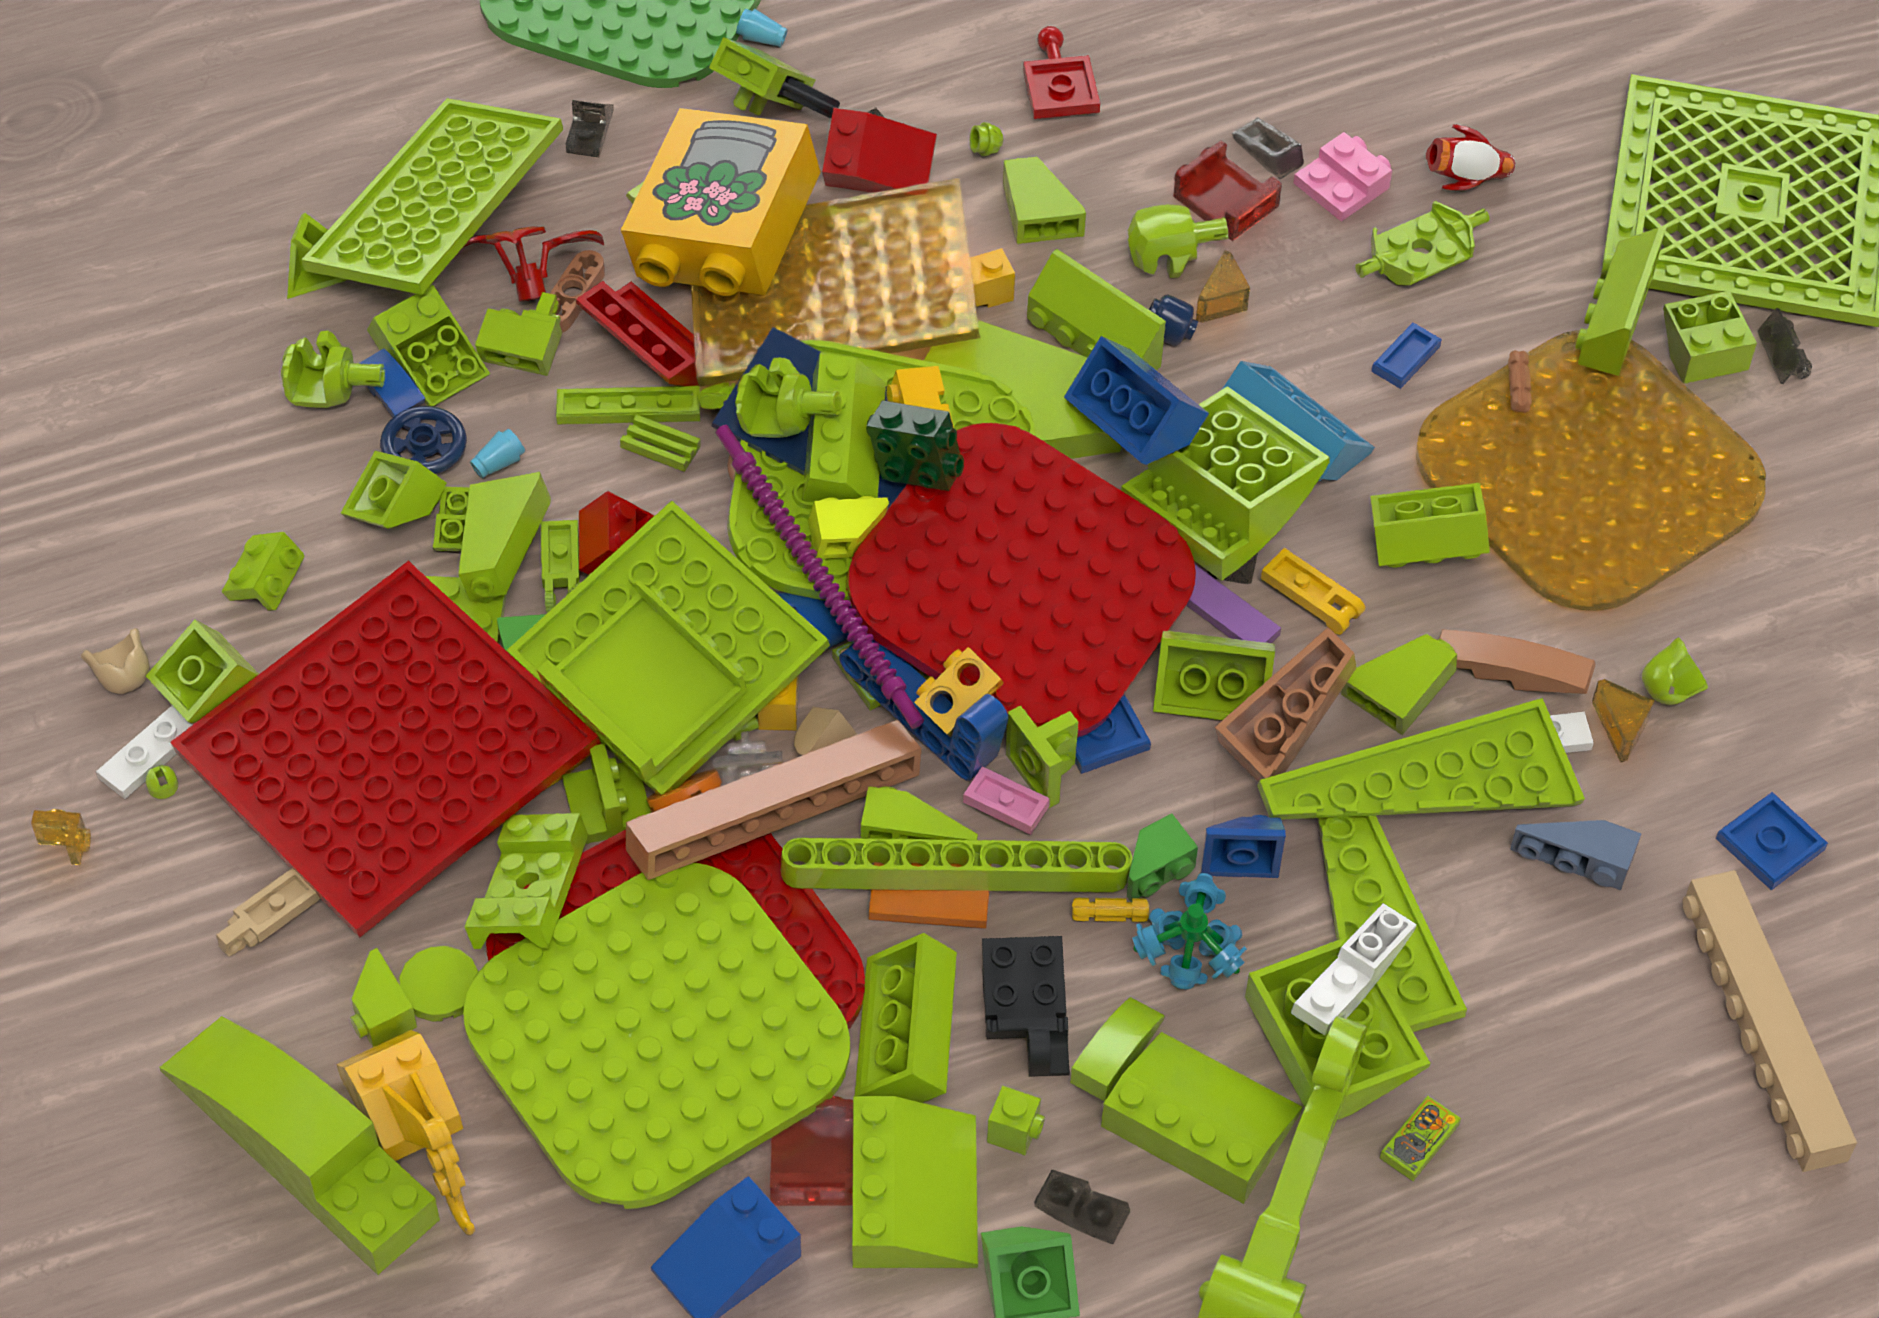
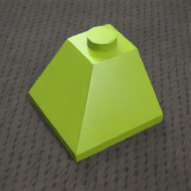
M374 451L344 505L341 514L348 518L389 529L430 515L433 508L439 502L447 482L418 461Z

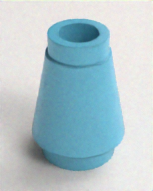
M755 8L753 11L748 9L743 11L736 30L737 34L743 36V40L776 45L778 47H782L788 32L787 28L782 27V25Z
M510 429L505 430L503 433L498 431L478 452L475 458L470 461V464L479 477L483 479L487 475L519 461L520 455L525 452V448Z

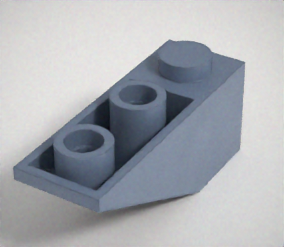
M1606 820L1518 824L1510 850L1520 853L1527 859H1537L1556 866L1563 872L1575 873L1594 880V882L1601 886L1621 890L1636 853L1641 833Z

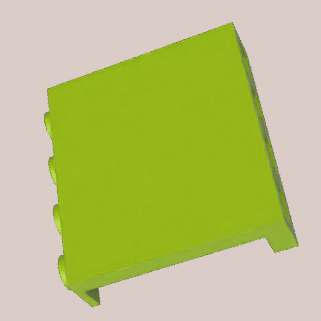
M638 579L635 581L638 593L557 666H554L547 660L537 669L543 685L599 736V739L636 775L647 783L747 692V688L743 678L746 673L740 664L732 657L726 660L718 653L719 647L715 641L706 633L700 636L692 629L694 625L689 617L680 609L674 612L666 604L668 600L656 586L652 585L648 588Z

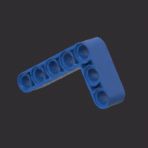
M852 644L840 654L839 660L844 670L962 779L970 781L977 775L982 766L986 767L998 756L1008 722V714L1001 702L994 696L985 694L956 719L953 734L950 738L914 703L919 698L916 691L926 679L904 659L879 644L878 651L885 653L883 660H890L891 665L889 668L896 669L895 677L899 676L902 678L907 686L905 692L924 719L920 726L912 729L894 701L886 699L881 691L882 685L876 684L877 676H871L870 674L872 668L865 667L864 662L866 659H860L858 656L860 650H854ZM942 694L938 695L933 702L934 711L940 714L947 713L953 706Z

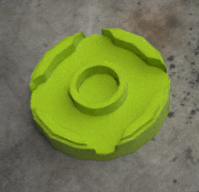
M449 946L429 947L416 953L405 963L400 974V987L418 1018L432 1022L443 1021V1018L451 1016L454 1019L463 1015L466 994L478 973V969L472 958L462 950Z

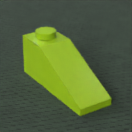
M868 786L861 822L862 839L978 840L977 833L907 791H900L888 786L880 788Z

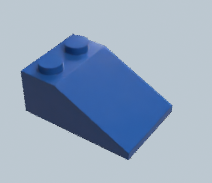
M748 1176L717 1198L651 1266V1271L691 1318H719L801 1257V1234Z

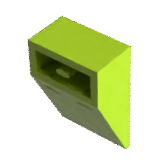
M434 285L429 286L422 295L415 294L373 317L367 328L368 333L379 350L386 349L424 395L427 406H436L490 375V372Z

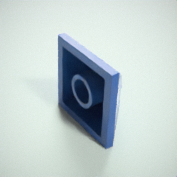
M1254 815L1252 817H1239L1207 827L1201 873L1222 877L1279 878L1286 837L1281 818Z

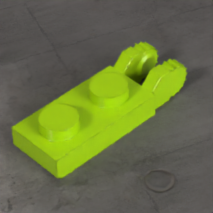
M578 520L541 522L542 586L545 588L546 612H549L556 606L554 588L568 587V595L570 593L569 590H572V587H575V584L580 582Z

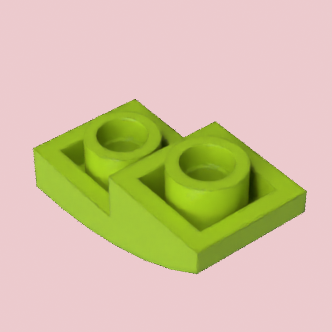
M445 486L441 493L439 514H436L434 550L461 552L470 487Z

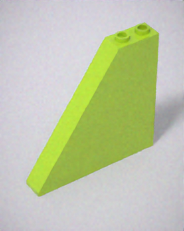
M953 311L950 313L924 361L973 370L989 375L1004 383L1013 390L1012 396L1021 406H1027L1034 421L1036 437L1071 459L1120 452L1122 449L1120 444L1064 398L1088 357Z

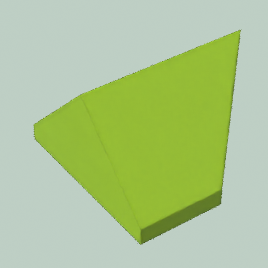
M307 213L301 215L291 239L287 299L347 280L305 271L302 263L303 257L328 231V229Z

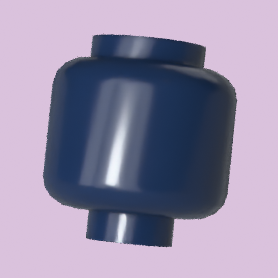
M1168 294L1162 296L1160 300L1154 298L1149 310L1166 321L1164 343L1177 346L1184 338L1191 340L1198 325V321L1193 319L1194 307Z

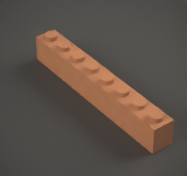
M899 720L877 726L869 731L845 738L840 742L811 751L787 762L776 764L766 770L742 777L737 781L708 790L700 795L673 803L668 807L626 822V851L647 880L653 879L867 796L868 786L878 788L890 787L919 776L922 748Z

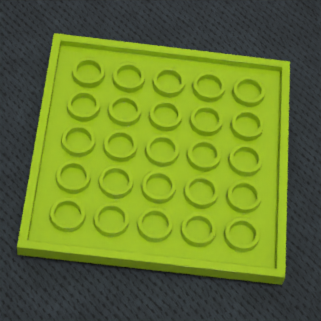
M670 501L507 649L511 656L542 683L537 669L547 660L554 666H557L638 593L635 581L640 579L648 588L652 585L656 586L668 600L666 604L674 612L677 609L683 611L694 625L692 629L700 636L703 633L709 635L718 645V653L726 660L729 657L736 660L746 673L743 678L747 692L645 783L657 795H663L683 784L830 646L829 640L673 501Z

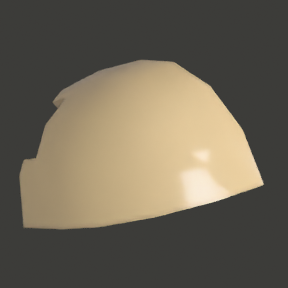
M813 707L795 734L794 747L797 753L803 756L811 751H816L858 734L839 710Z

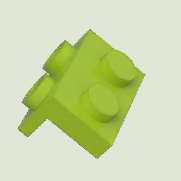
M284 531L252 535L246 542L244 551L236 566L230 571L229 578L221 592L230 601L257 598L268 611L276 610L305 557L304 553Z

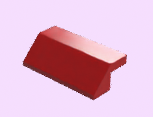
M602 281L576 299L578 306L668 384L700 386L724 369V360L632 281L616 292Z

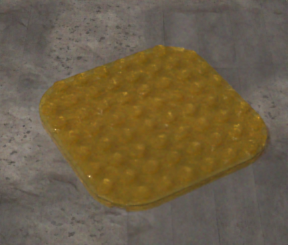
M1574 330L1557 335L1527 352L1529 355V364L1527 366L1530 370L1531 385L1529 392L1531 393L1532 400L1528 412L1515 413L1511 409L1510 370L1507 364L1445 401L1427 416L1419 431L1416 460L1419 471L1430 488L1480 483L1486 511L1489 547L1532 589L1550 602L1578 610L1597 611L1619 607L1634 600L1749 526L1758 515L1765 498L1766 472L1760 457L1748 442L1643 346L1631 340L1620 374L1617 376L1578 365L1581 350L1575 349L1580 330Z

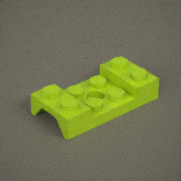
M580 813L512 815L504 822L497 840L501 855L484 898H475L465 924V930L473 949H481L491 933H520L540 948L549 947L588 838V833Z

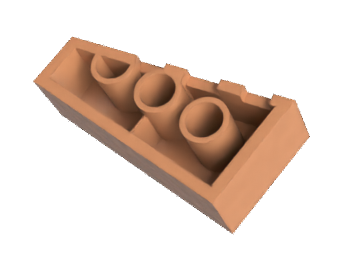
M1327 627L1215 727L1219 743L1258 782L1261 779L1285 773L1356 670L1354 652Z

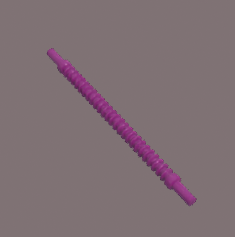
M728 425L719 427L715 433L733 459L732 467L737 474L742 475V482H748L747 489L753 491L752 496L754 499H759L758 506L765 507L763 510L764 515H770L769 522L776 524L774 529L776 532H781L780 539L783 541L787 540L786 548L792 549V557H798L797 565L803 566L802 572L804 574H809L808 581L811 583L815 582L814 590L821 591L819 597L820 599H826L825 607L832 608L830 611L831 616H838L836 623L843 625L841 629L843 633H849L847 636L848 641L855 642L853 649L860 650L859 658L866 659L864 662L865 667L872 668L870 674L871 676H877L876 684L882 685L881 691L886 699L894 701L912 729L917 728L924 722V719L905 692L906 684L901 677H895L897 671L894 668H889L891 665L890 660H883L885 653L878 651V643H872L873 635L866 634L868 627L865 625L861 626L862 618L855 617L856 609H849L851 602L844 600V592H838L839 584L832 583L834 576L827 575L828 567L821 566L823 563L822 558H815L817 551L814 549L810 550L812 544L810 541H804L806 535L802 532L799 533L800 525L794 524L795 518L793 516H788V508H782L784 505L783 500L777 499L778 492L771 491L773 485L766 483L767 476L761 474L762 469L756 466L757 462L752 453L745 452Z

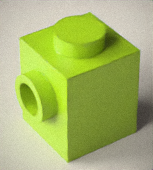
M1002 1085L988 1119L987 1143L1026 1155L1032 1138L1038 1140L1045 1122V1116L1040 1115L1041 1098Z

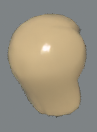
M137 628L130 630V633L124 640L109 649L93 654L85 650L81 654V658L90 666L99 682L112 693H129L139 688L147 679L149 661Z

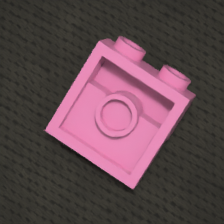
M1343 132L1320 148L1319 158L1295 173L1293 183L1342 222L1389 189L1392 169L1389 161L1384 156L1378 155L1375 157L1371 154L1360 137L1354 136L1351 138Z

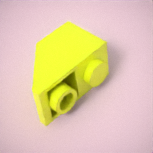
M863 496L858 499L842 500L830 497L814 501L808 523L813 549L817 551L815 558L853 557L866 536L885 516L889 505L888 497L874 498L872 496Z

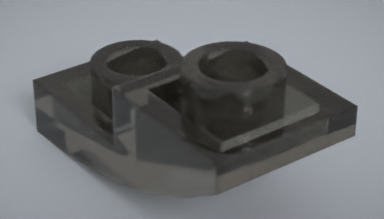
M1053 1169L1034 1201L1036 1208L1054 1219L1110 1244H1114L1131 1212L1128 1202L1092 1191L1088 1181Z

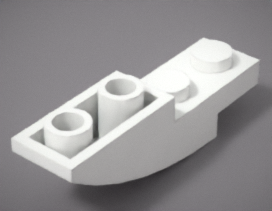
M1383 903L1341 947L1338 958L1294 1003L1291 1014L1323 1035H1326L1336 1016L1346 1019L1366 997L1408 941L1417 924Z

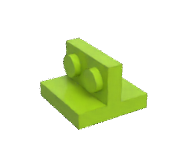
M1019 706L1008 712L1006 756L1031 790L1050 798L1049 808L1060 802L1061 776L1075 765L1078 721L1069 711L1037 727L1022 706Z
M605 744L596 745L590 749L592 769L562 775L570 813H580L587 830L588 838L586 844L607 840L625 830L626 822L651 813L646 801L647 796L643 781L623 762L617 763L615 757L608 758Z

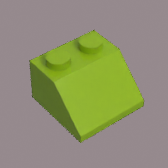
M194 619L147 673L146 677L186 721L192 724L204 717L259 675V673L220 632Z

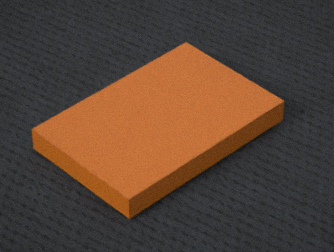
M874 862L875 866L884 865L883 863ZM911 863V865L917 867L924 866L921 863ZM952 863V864H950V865H952V866H954V867H962L961 864H957V863ZM871 889L869 920L986 929L989 890Z

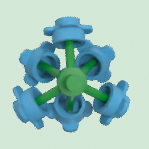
M1200 873L1197 879L1180 884L1179 893L1185 897V904L1188 907L1187 911L1184 913L1181 911L1164 912L1162 909L1156 908L1149 914L1152 925L1143 928L1141 923L1136 924L1138 935L1132 937L1134 942L1133 950L1138 952L1141 959L1148 957L1152 966L1156 965L1155 958L1166 954L1163 945H1169L1172 949L1177 950L1185 944L1184 955L1173 956L1170 966L1164 965L1160 971L1163 976L1171 979V984L1176 988L1191 989L1194 987V984L1207 983L1208 976L1201 973V961L1192 956L1195 942L1201 941L1199 951L1203 956H1215L1208 962L1215 971L1211 976L1213 979L1217 978L1221 973L1226 978L1233 973L1238 974L1240 972L1239 967L1245 963L1240 956L1247 948L1244 946L1239 950L1235 946L1236 942L1242 938L1241 928L1237 925L1229 927L1218 919L1212 920L1208 924L1206 913L1211 912L1216 904L1224 903L1226 893L1224 890L1217 888L1213 882V877L1207 873Z

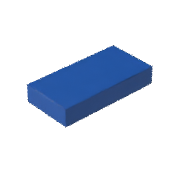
M1412 322L1373 363L1372 372L1401 389L1440 348L1442 339Z

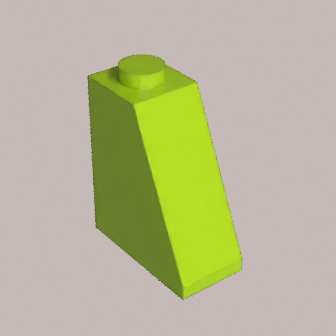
M1037 156L1004 160L1003 187L1017 244L1084 237L1085 208Z
M1424 634L1356 667V670L1341 690V695L1403 735L1456 672L1457 653L1446 641L1442 639L1436 640L1428 634Z

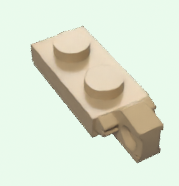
M291 868L233 910L234 915L227 921L228 927L216 934L218 946L228 957L245 948L246 944L249 947L255 946L321 898Z

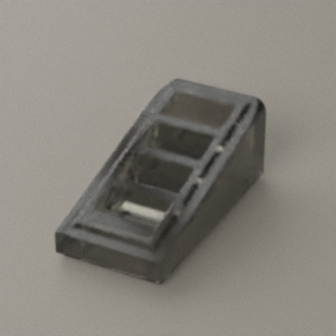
M1258 117L1232 133L1233 139L1278 179L1286 177L1304 164L1302 144ZM1260 133L1262 134V135L1258 136L1257 138L1253 139V137H1255L1256 135H1258V134H1260Z

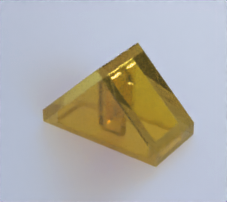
M1224 250L1198 297L1196 320L1203 323L1248 310L1250 286L1234 256L1229 251Z
M1606 679L1599 680L1592 704L1619 761H1628L1648 723L1654 700Z

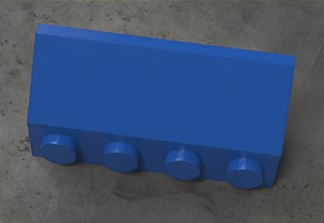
M1103 336L1099 338L1064 396L1065 399L1145 465L1190 445L1209 414L1131 349Z

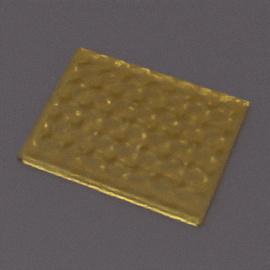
M955 178L807 204L766 295L737 292L731 296H722L709 291L703 286L691 285L696 378L699 387L739 380L757 353V349L762 345L773 327L799 341H830L889 354L980 338L960 179Z

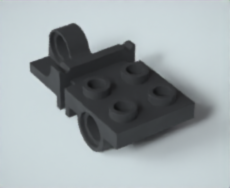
M1062 936L982 938L983 998L985 1003V1023H987V1039L1027 1038L1029 1077L1069 1075L1068 1017H1066Z

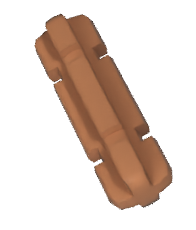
M1514 350L1510 352V358L1508 359L1510 395L1512 397L1511 409L1515 413H1526L1530 410V405L1532 404L1531 393L1529 392L1531 390L1530 370L1527 366L1529 364V355L1524 350L1519 352Z

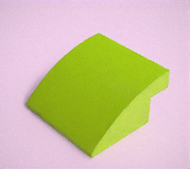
M1228 386L1198 404L1209 414L1190 445L1149 463L1147 470L1121 486V491L1150 508L1176 527L1179 534L1187 542L1194 561L1221 581L1243 566L1282 529L1308 497L1330 463L1329 456Z

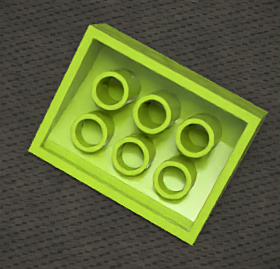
M1352 935L1250 972L1248 975L1245 998L1304 1107L1316 1084L1311 1081L1328 1033L1323 1035L1291 1014L1294 1003L1338 958L1341 947ZM1382 976L1361 1003L1346 1018L1347 1020L1367 1026V1032L1338 1120L1356 1113L1423 1072L1431 1064Z
M1161 1032L1122 1074L1103 1103L1101 1127L1244 1204L1299 1117L1303 1107Z
M853 1096V1268H978L976 1115L897 1096Z

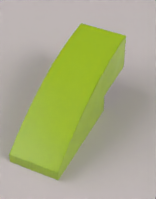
M1129 997L1108 1018L1078 1057L1071 1069L1070 1083L1105 1101L1122 1074L1144 1051L1164 1021L1165 1015Z

